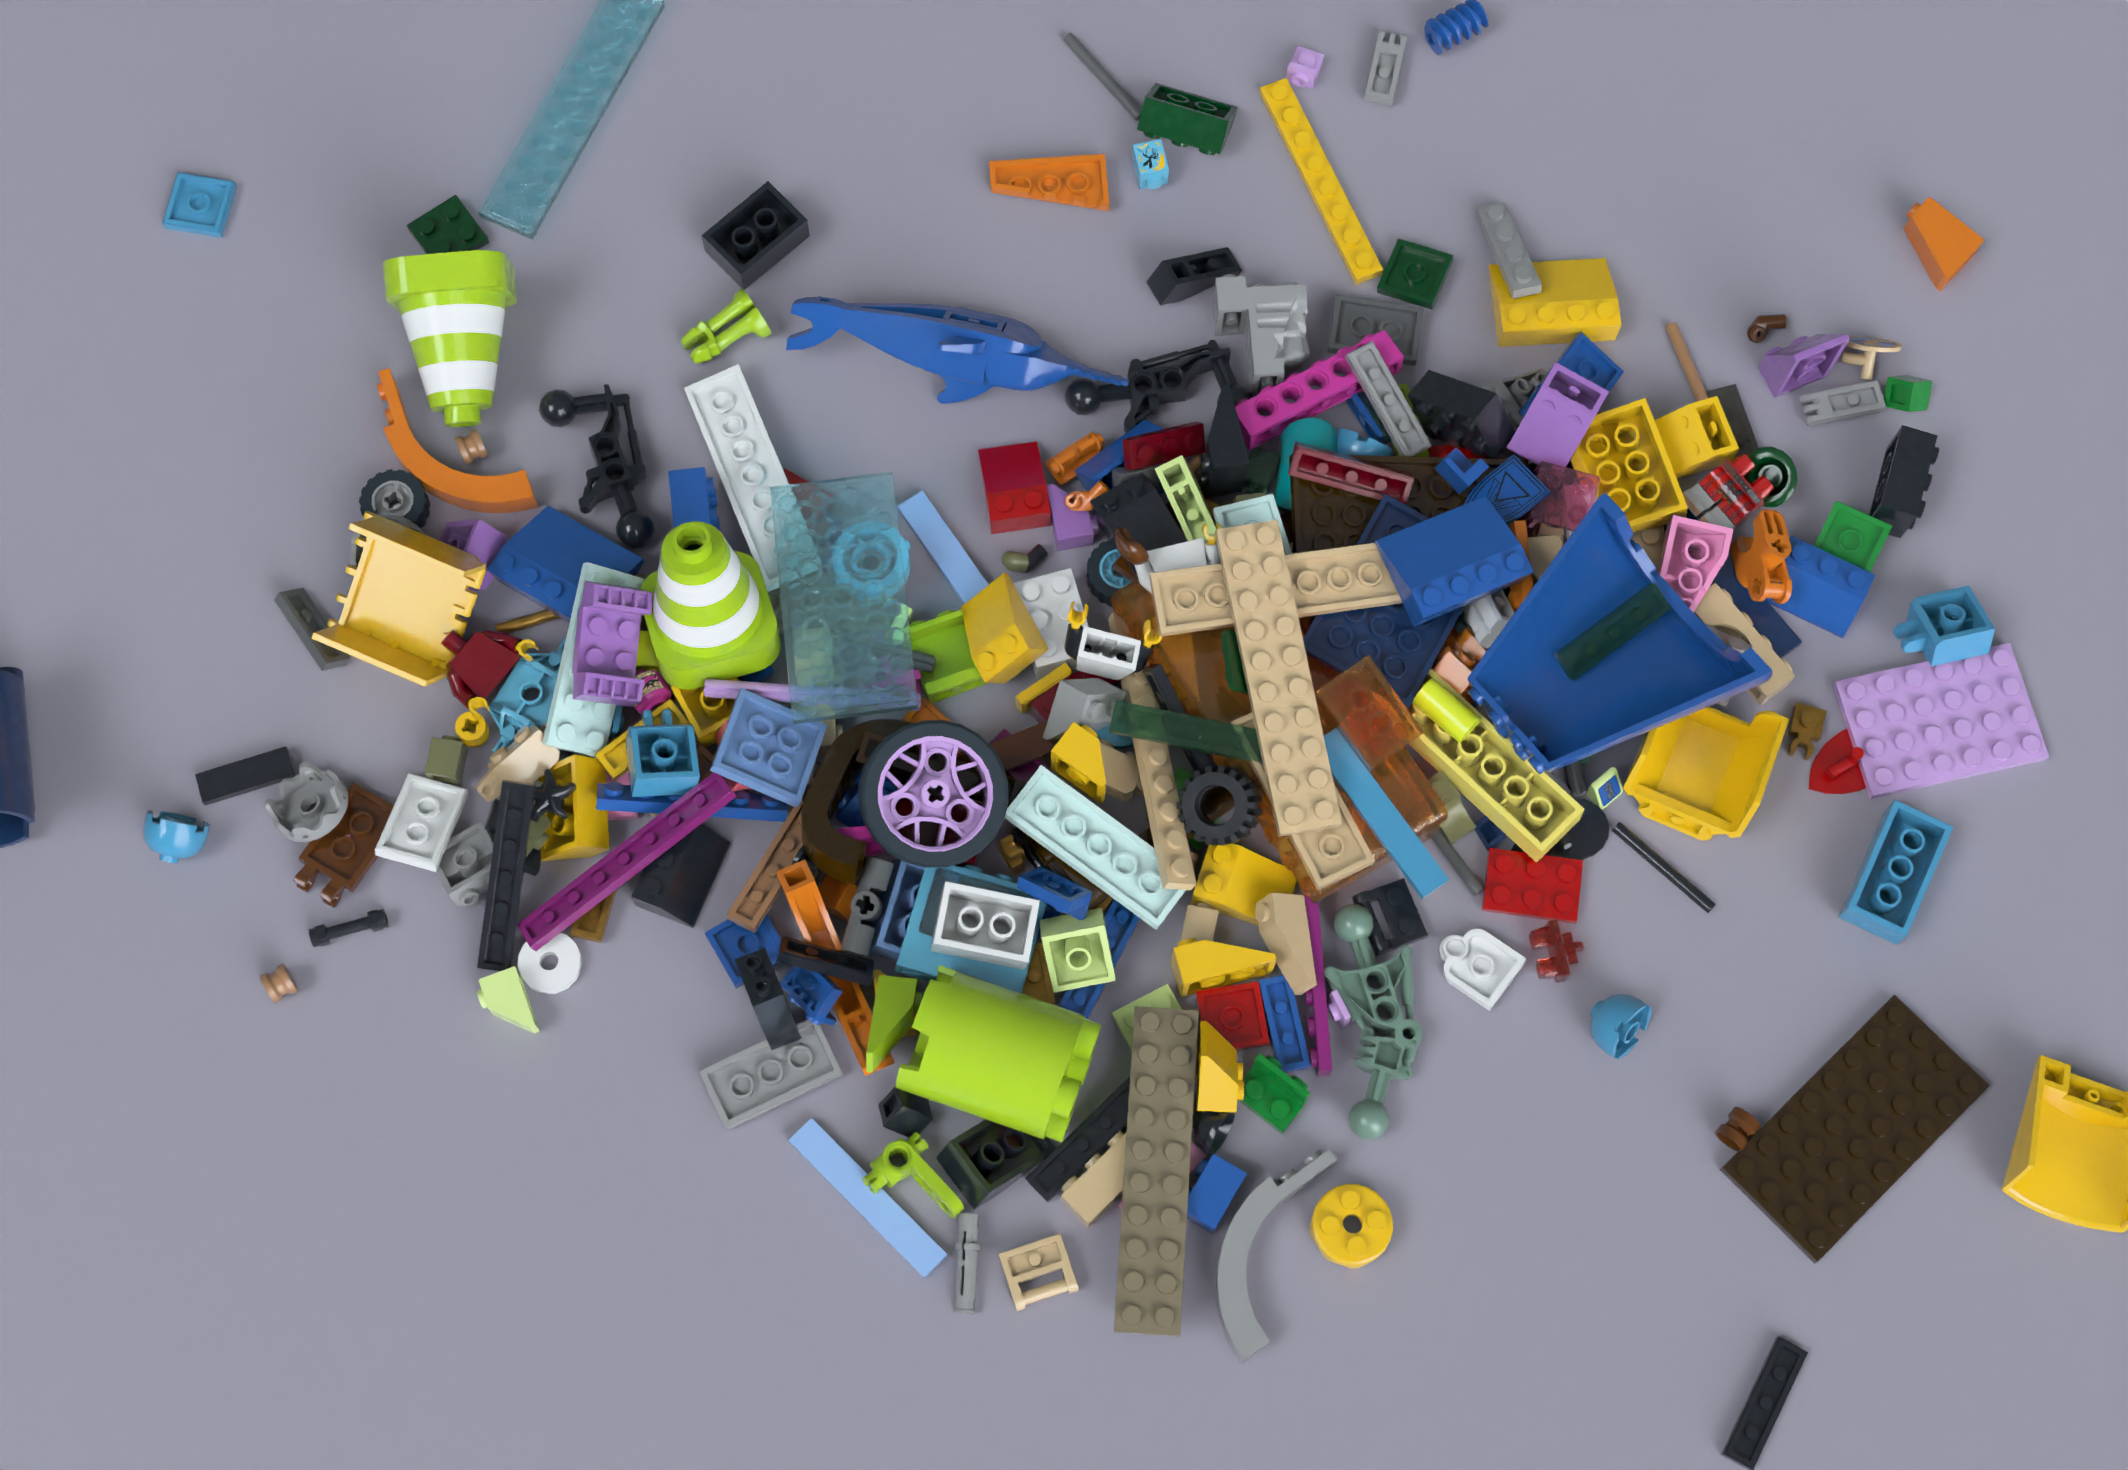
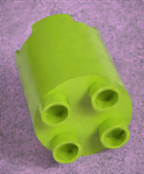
M939 965L937 980L930 979L915 1016L912 1028L920 1031V1035L909 1064H900L896 1088L1043 1140L1045 1137L1063 1142L1080 1085L1084 1083L1095 1051L1094 1047L1102 1024L1086 1019V1015Z

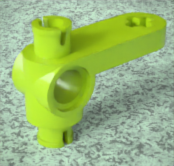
M914 1132L906 1141L899 1138L889 1143L883 1153L870 1163L872 1171L864 1176L862 1181L866 1187L871 1186L869 1190L873 1194L878 1193L884 1185L892 1188L900 1180L910 1175L949 1217L954 1219L964 1210V1206L957 1195L921 1158L920 1154L928 1149V1144L924 1139L919 1140L921 1135L917 1132ZM893 1155H900L905 1159L906 1164L896 1167L890 1163L889 1158Z

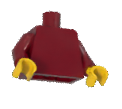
M452 629L441 642L444 647L454 654L446 664L448 669L446 677L452 695L466 708L470 709L472 716L476 720L481 719L476 711L478 708L484 707L490 712V707L485 698L519 660L520 656L517 654L519 653L526 661L531 662L534 659L526 654L529 648L539 650L535 642L530 639L522 640L509 633L492 630L476 631L466 641Z

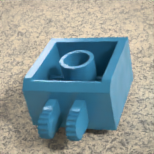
M1968 585L1916 597L1910 602L1906 622L1896 625L1892 633L1896 639L1905 638L1900 644L1904 652L1922 651L1929 664L1936 666L1989 654L1995 627Z
M670 709L662 711L661 722L663 725H653L651 710H643V726H629L626 738L632 797L685 795L698 785L700 778L694 726L692 724L673 725Z

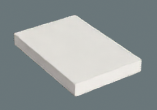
M408 773L375 848V855L436 872L468 797V789Z

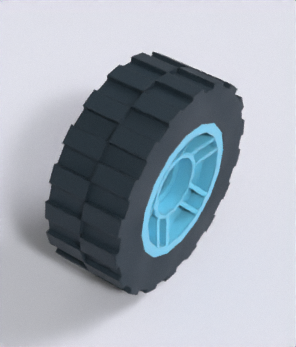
M1109 540L1101 542L1099 547L1094 548L1091 552V557H1089L1087 562L1086 576L1088 587L1091 588V593L1098 598V601L1106 603L1110 607L1125 608V606H1133L1136 604V600L1144 596L1148 591L1140 583L1137 586L1126 577L1115 575L1116 570L1113 569V566L1121 555Z

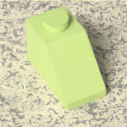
M515 966L478 979L481 989L477 990V995L483 1009L488 1007L494 1016L529 1032L536 1033L540 1031L520 972Z

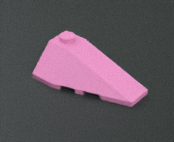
M1673 515L1666 527L1657 572L1694 613L1728 557L1734 529Z

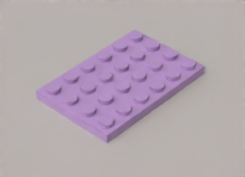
M2010 643L1990 647L1989 654L1931 666L1928 661L1835 681L1832 685L1853 748L1860 747L1864 751V756L1859 760L1858 764L1869 799L2039 762L2049 757Z

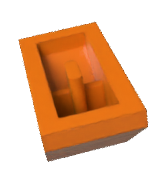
M826 875L818 888L826 910L829 914L848 923L851 913V901L856 895L858 887Z

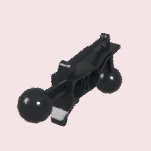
M1210 340L1208 344L1180 352L1175 351L1143 361L1133 359L1130 362L1127 379H1129L1128 386H1117L1114 384L1098 385V383L1090 378L1081 377L1076 379L1068 386L1065 392V401L1069 409L1074 413L1087 416L1094 413L1101 403L1130 399L1131 410L1124 420V432L1127 433L1143 420H1146V417L1150 414H1158L1160 404L1185 401L1187 387L1199 374L1213 370L1221 390L1223 384H1229L1234 405L1242 399L1249 400L1253 398V394L1247 387L1237 384L1229 364L1230 348L1219 349L1217 342ZM1192 355L1179 365L1148 369ZM1174 381L1179 385L1177 387H1169L1165 383ZM1145 385L1149 390L1142 392L1137 390L1136 387ZM1145 406H1148L1147 410L1141 412Z
M609 384L604 385L605 393L573 397L565 390L559 389L547 392L540 401L539 412L542 419L552 427L569 425L576 415L608 411V416L601 431L588 438L590 451L596 467L586 471L587 485L584 487L583 496L579 499V508L582 513L587 514L593 510L597 503L614 497L621 515L616 525L618 538L629 547H643L650 542L655 527L650 516L637 509L631 491H634V487L646 478V469L642 462L637 432L634 430L629 395H612ZM624 406L629 430L627 433L634 463L631 466L627 465L619 444L621 423L617 407ZM603 448L613 449L610 453L606 454L599 452ZM616 473L623 475L616 480L609 478L612 474Z

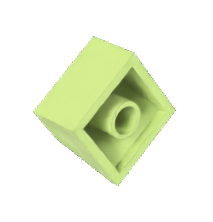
M1102 908L1088 910L1087 916L1083 920H1078L1068 914L1040 920L1041 939L1053 993L1116 981Z

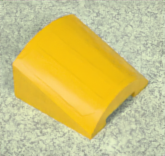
M2040 1055L2036 1061L2002 1191L2024 1206L2051 1218L2086 1228L2124 1233L2128 1230V1090L2124 1092L2070 1073L2071 1065Z

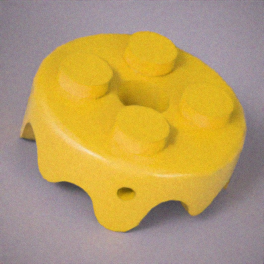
M1344 1184L1327 1191L1316 1204L1310 1221L1311 1238L1322 1255L1328 1261L1350 1269L1363 1267L1377 1259L1385 1251L1393 1233V1218L1385 1200L1374 1190L1359 1184ZM1348 1216L1357 1217L1361 1222V1230L1357 1233L1347 1232L1343 1226L1344 1219Z

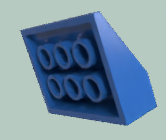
M1486 496L1375 541V545L1414 627L1523 582L1534 573L1521 543Z
M548 505L502 546L487 571L503 585L570 623L583 563L589 562L636 576L645 560Z

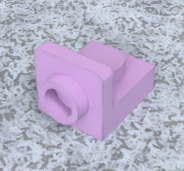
M1297 46L1293 59L1289 62L1287 68V80L1295 86L1313 89L1324 60V54Z

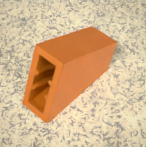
M1929 196L1922 205L1917 202L1906 214L1909 220L1903 230L1935 288L1941 292L1977 253L1985 239Z

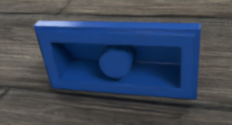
M1364 391L1359 394L1355 393L1351 398L1347 399V405L1369 438L1385 445L1392 442Z

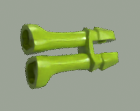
M741 288L734 294L733 300L711 319L705 322L700 321L696 328H691L681 338L680 342L685 350L698 346L690 354L691 360L698 364L711 360L713 356L720 355L730 344L748 333H754L761 338H765L771 335L772 332L746 291ZM745 315L717 336L714 335L717 330L733 319Z

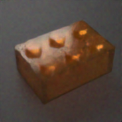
M1369 655L1315 693L1319 704L1369 772L1424 733Z

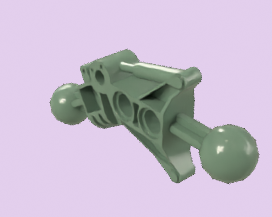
M1348 904L1340 908L1336 913L1334 928L1342 940L1351 944L1359 970L1343 971L1328 966L1324 969L1325 982L1333 991L1337 989L1351 1016L1352 1022L1355 1021L1362 1031L1359 1043L1364 1047L1356 1049V1053L1360 1057L1353 1059V1063L1364 1072L1371 1073L1365 1099L1356 1103L1349 1113V1125L1358 1137L1374 1140L1380 1138L1389 1126V1115L1383 1106L1389 1079L1408 1080L1412 1076L1413 1072L1410 1064L1414 1062L1418 1044L1423 1037V1031L1420 1024L1413 1019L1412 1005L1415 1004L1411 967L1412 948L1404 945L1394 958L1377 964L1368 939L1373 930V917L1365 907L1359 904ZM1366 978H1376L1380 983V989L1369 987ZM1399 980L1401 985L1402 1005L1405 1006L1406 1019H1404L1395 993V989L1399 983ZM1385 1007L1390 1013V1019L1380 1018L1376 1008ZM1374 1031L1389 1035V1037L1374 1036ZM1403 1034H1406L1409 1039H1406Z

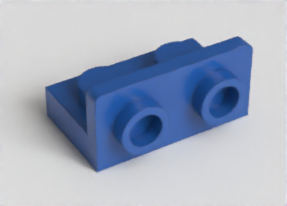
M1041 866L1019 876L1017 888L1028 893L1031 898L1040 900L1054 907L1057 911L1066 913L1078 920L1086 918L1092 891Z
M792 966L780 983L789 994L787 996L788 999L805 1011L804 1016L810 1022L816 1025L824 1023L834 1026L837 1020L829 1011L843 991L825 974Z

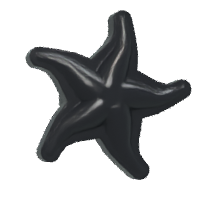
M546 769L544 771V782L540 787H535L534 800L536 802L531 816L534 822H538L540 817L547 812L554 813L564 819L568 818V813L564 811L563 805L565 798L576 789L574 783H569L567 786L557 785L553 773Z

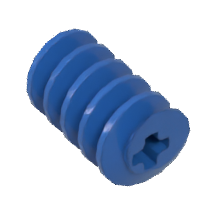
M1466 0L1465 3L1456 5L1455 9L1450 8L1445 13L1438 14L1436 18L1427 20L1424 32L1433 52L1436 55L1442 54V46L1446 50L1452 48L1451 40L1454 44L1459 45L1462 43L1461 35L1465 40H1469L1472 36L1471 31L1475 35L1481 34L1480 25L1484 28H1487L1489 25L1487 15L1480 2L1477 0Z

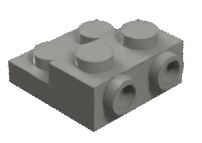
M482 821L450 838L436 871L446 892L457 908L462 905H474L478 901L479 896L488 890L494 842L488 831L484 829L485 826Z

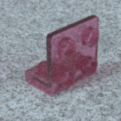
M1541 461L1532 473L1550 490L1551 494L1525 513L1522 520H1526L1527 530L1532 531L1539 523L1574 532L1595 503L1600 477Z

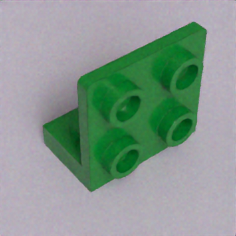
M1259 1053L1254 1060L1252 1068L1243 1078L1244 1098L1238 1101L1282 1135L1305 1106L1310 1092L1306 1090L1308 1085L1296 1075L1290 1077L1281 1070L1282 1065L1270 1055L1264 1057Z

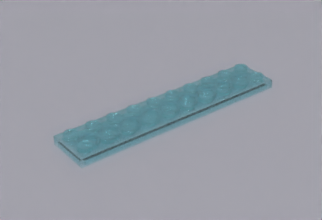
M600 0L479 210L480 218L533 240L665 7L664 0Z

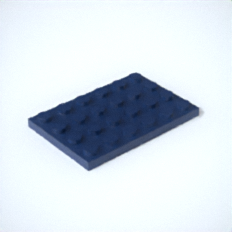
M1384 494L1356 545L1375 543L1376 540L1430 518ZM1403 603L1316 615L1303 638L1306 655L1407 711L1464 606L1415 627Z

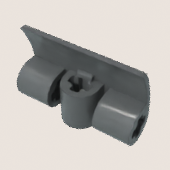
M866 856L857 892L851 901V913L840 949L860 956H868L876 929L871 927V924L883 912V903L879 897L881 891L886 892L893 863Z

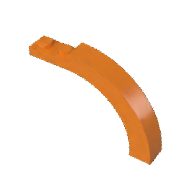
M390 368L378 371L381 383L376 384L381 400H387L389 409L385 410L389 426L383 427L384 432L402 467L407 473H411L416 479H419L426 491L446 503L475 512L513 513L538 507L525 469L497 476L472 475L449 468L431 457L413 436L396 380Z
M804 859L777 871L776 875L804 942L844 952V950L840 949L841 943L806 860ZM827 975L843 991L833 1005V1009L864 1075L867 1076L894 1064L891 1052H889L874 1072H866V1051L873 1014L858 983Z

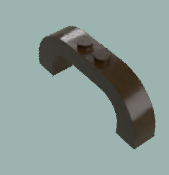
M876 719L857 724L838 736L830 746L824 760L817 762L812 785L807 784L802 797L801 834L807 856L818 869L828 876L855 885L866 860V842L847 837L836 831L830 824L853 773L860 766L864 765V763L856 761L865 731L887 737L900 728L914 723L897 719Z

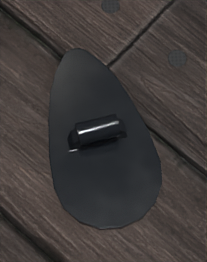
M1573 798L1585 810L1580 820L1545 855L1585 860L1594 856L1604 847L1609 837V823L1605 813L1596 804L1586 799ZM1516 843L1511 848V851L1524 852Z

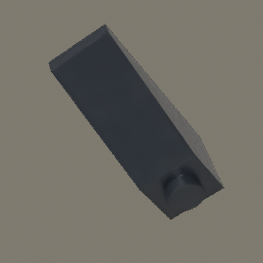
M1226 247L1163 260L1146 283L1161 306L1183 301L1215 286L1216 278L1227 274L1238 275L1242 269L1230 249Z

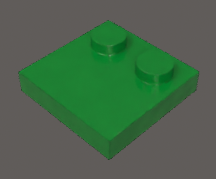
M1835 501L1814 546L1870 572L1893 525Z

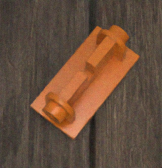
M1092 431L1043 464L1061 487L1077 477L1074 470L1105 449L1102 445L1105 441L1100 433L1094 434Z

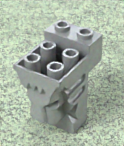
M1227 274L1215 280L1212 303L1215 336L1245 335L1249 390L1253 397H1255L1267 386H1276L1282 383L1285 372L1298 370L1303 366L1304 362L1309 360L1310 349L1305 338L1306 284H1298L1296 282H1286L1282 285L1274 286L1259 283L1252 287H1247L1246 276L1238 277L1234 274Z

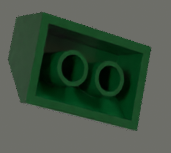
M1155 83L1145 96L1137 130L1144 132L1146 137L1152 139H1160V137L1169 139L1172 144L1179 147H1188L1189 145L1199 148V151L1206 155L1221 154L1226 145L1238 107Z

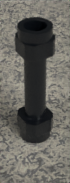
M376 909L367 912L368 916L331 927H326L324 924L309 929L311 943L313 947H322L329 945L331 939L367 929H371L373 932L383 930V928L389 927L386 912L384 909Z

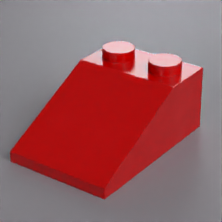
M1037 441L978 449L991 534L1051 526V510Z

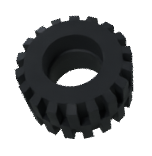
M1207 766L1205 769H1198L1193 772L1194 776L1188 777L1184 781L1186 786L1184 789H1180L1178 796H1182L1181 802H1177V809H1181L1182 814L1178 818L1180 822L1186 824L1185 831L1188 834H1193L1195 840L1206 842L1208 845L1233 844L1239 842L1241 838L1249 836L1251 834L1250 830L1256 828L1259 823L1256 819L1262 813V808H1259V802H1262V797L1257 795L1256 790L1258 786L1255 782L1249 780L1251 777L1247 773H1242L1239 771L1240 769L1227 766ZM1218 786L1228 789L1235 801L1233 816L1225 824H1215L1208 818L1204 807L1207 794L1214 787Z

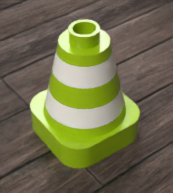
M493 250L402 256L384 261L383 272L386 301L401 314L431 411L444 413L446 427L480 425V411L491 408L493 404L506 307L517 303L514 265L503 252Z
M693 521L683 523L672 529L662 543L658 570L650 574L640 588L652 592V614L644 615L659 670L664 680L673 687L691 690L704 687L706 679L729 680L761 671L770 666L779 655L781 641L777 620L758 563L746 553L733 551L722 533L711 524Z

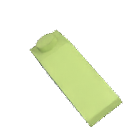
M1181 455L1155 468V471L1187 540L1203 538L1205 543L1207 538L1202 533V525L1205 522L1207 523V534H1214L1217 528L1190 465Z

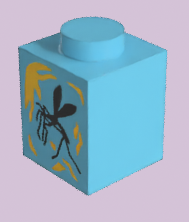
M1161 139L1133 144L1132 162L1139 189H1156L1163 184H1168L1169 167Z

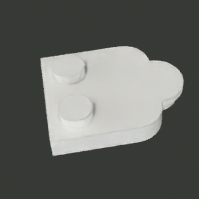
M1482 929L1470 930L1464 937L1460 935L1447 936L1443 939L1439 948L1440 956L1445 962L1443 974L1446 981L1489 1011L1526 962L1524 956Z

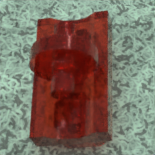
M1557 919L1547 921L1544 927L1529 933L1532 950L1548 948L1550 958L1536 961L1538 978H1555L1556 983L1566 981L1565 977L1570 975L1566 955L1569 965L1579 963L1576 953L1584 950L1583 942H1573L1571 932L1562 934V941Z

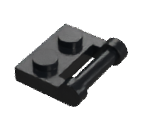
M1404 878L1370 891L1360 892L1352 897L1354 904H1359L1368 909L1373 917V930L1370 936L1374 943L1372 949L1375 956L1427 938L1428 934ZM1378 901L1393 937L1392 939H1385L1370 904L1371 902Z

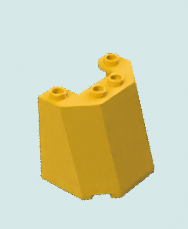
M1709 706L1646 732L1623 789L1627 795L1635 797L1640 804L1638 810L1644 817L1701 841L1711 840L1712 835L1726 834L1730 838L1740 837L1761 803L1789 718L1767 710L1756 713L1751 723H1748L1736 716L1728 715Z

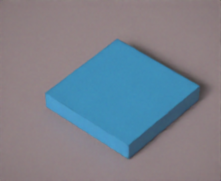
M177 172L162 223L164 228L222 238L237 185L234 181Z

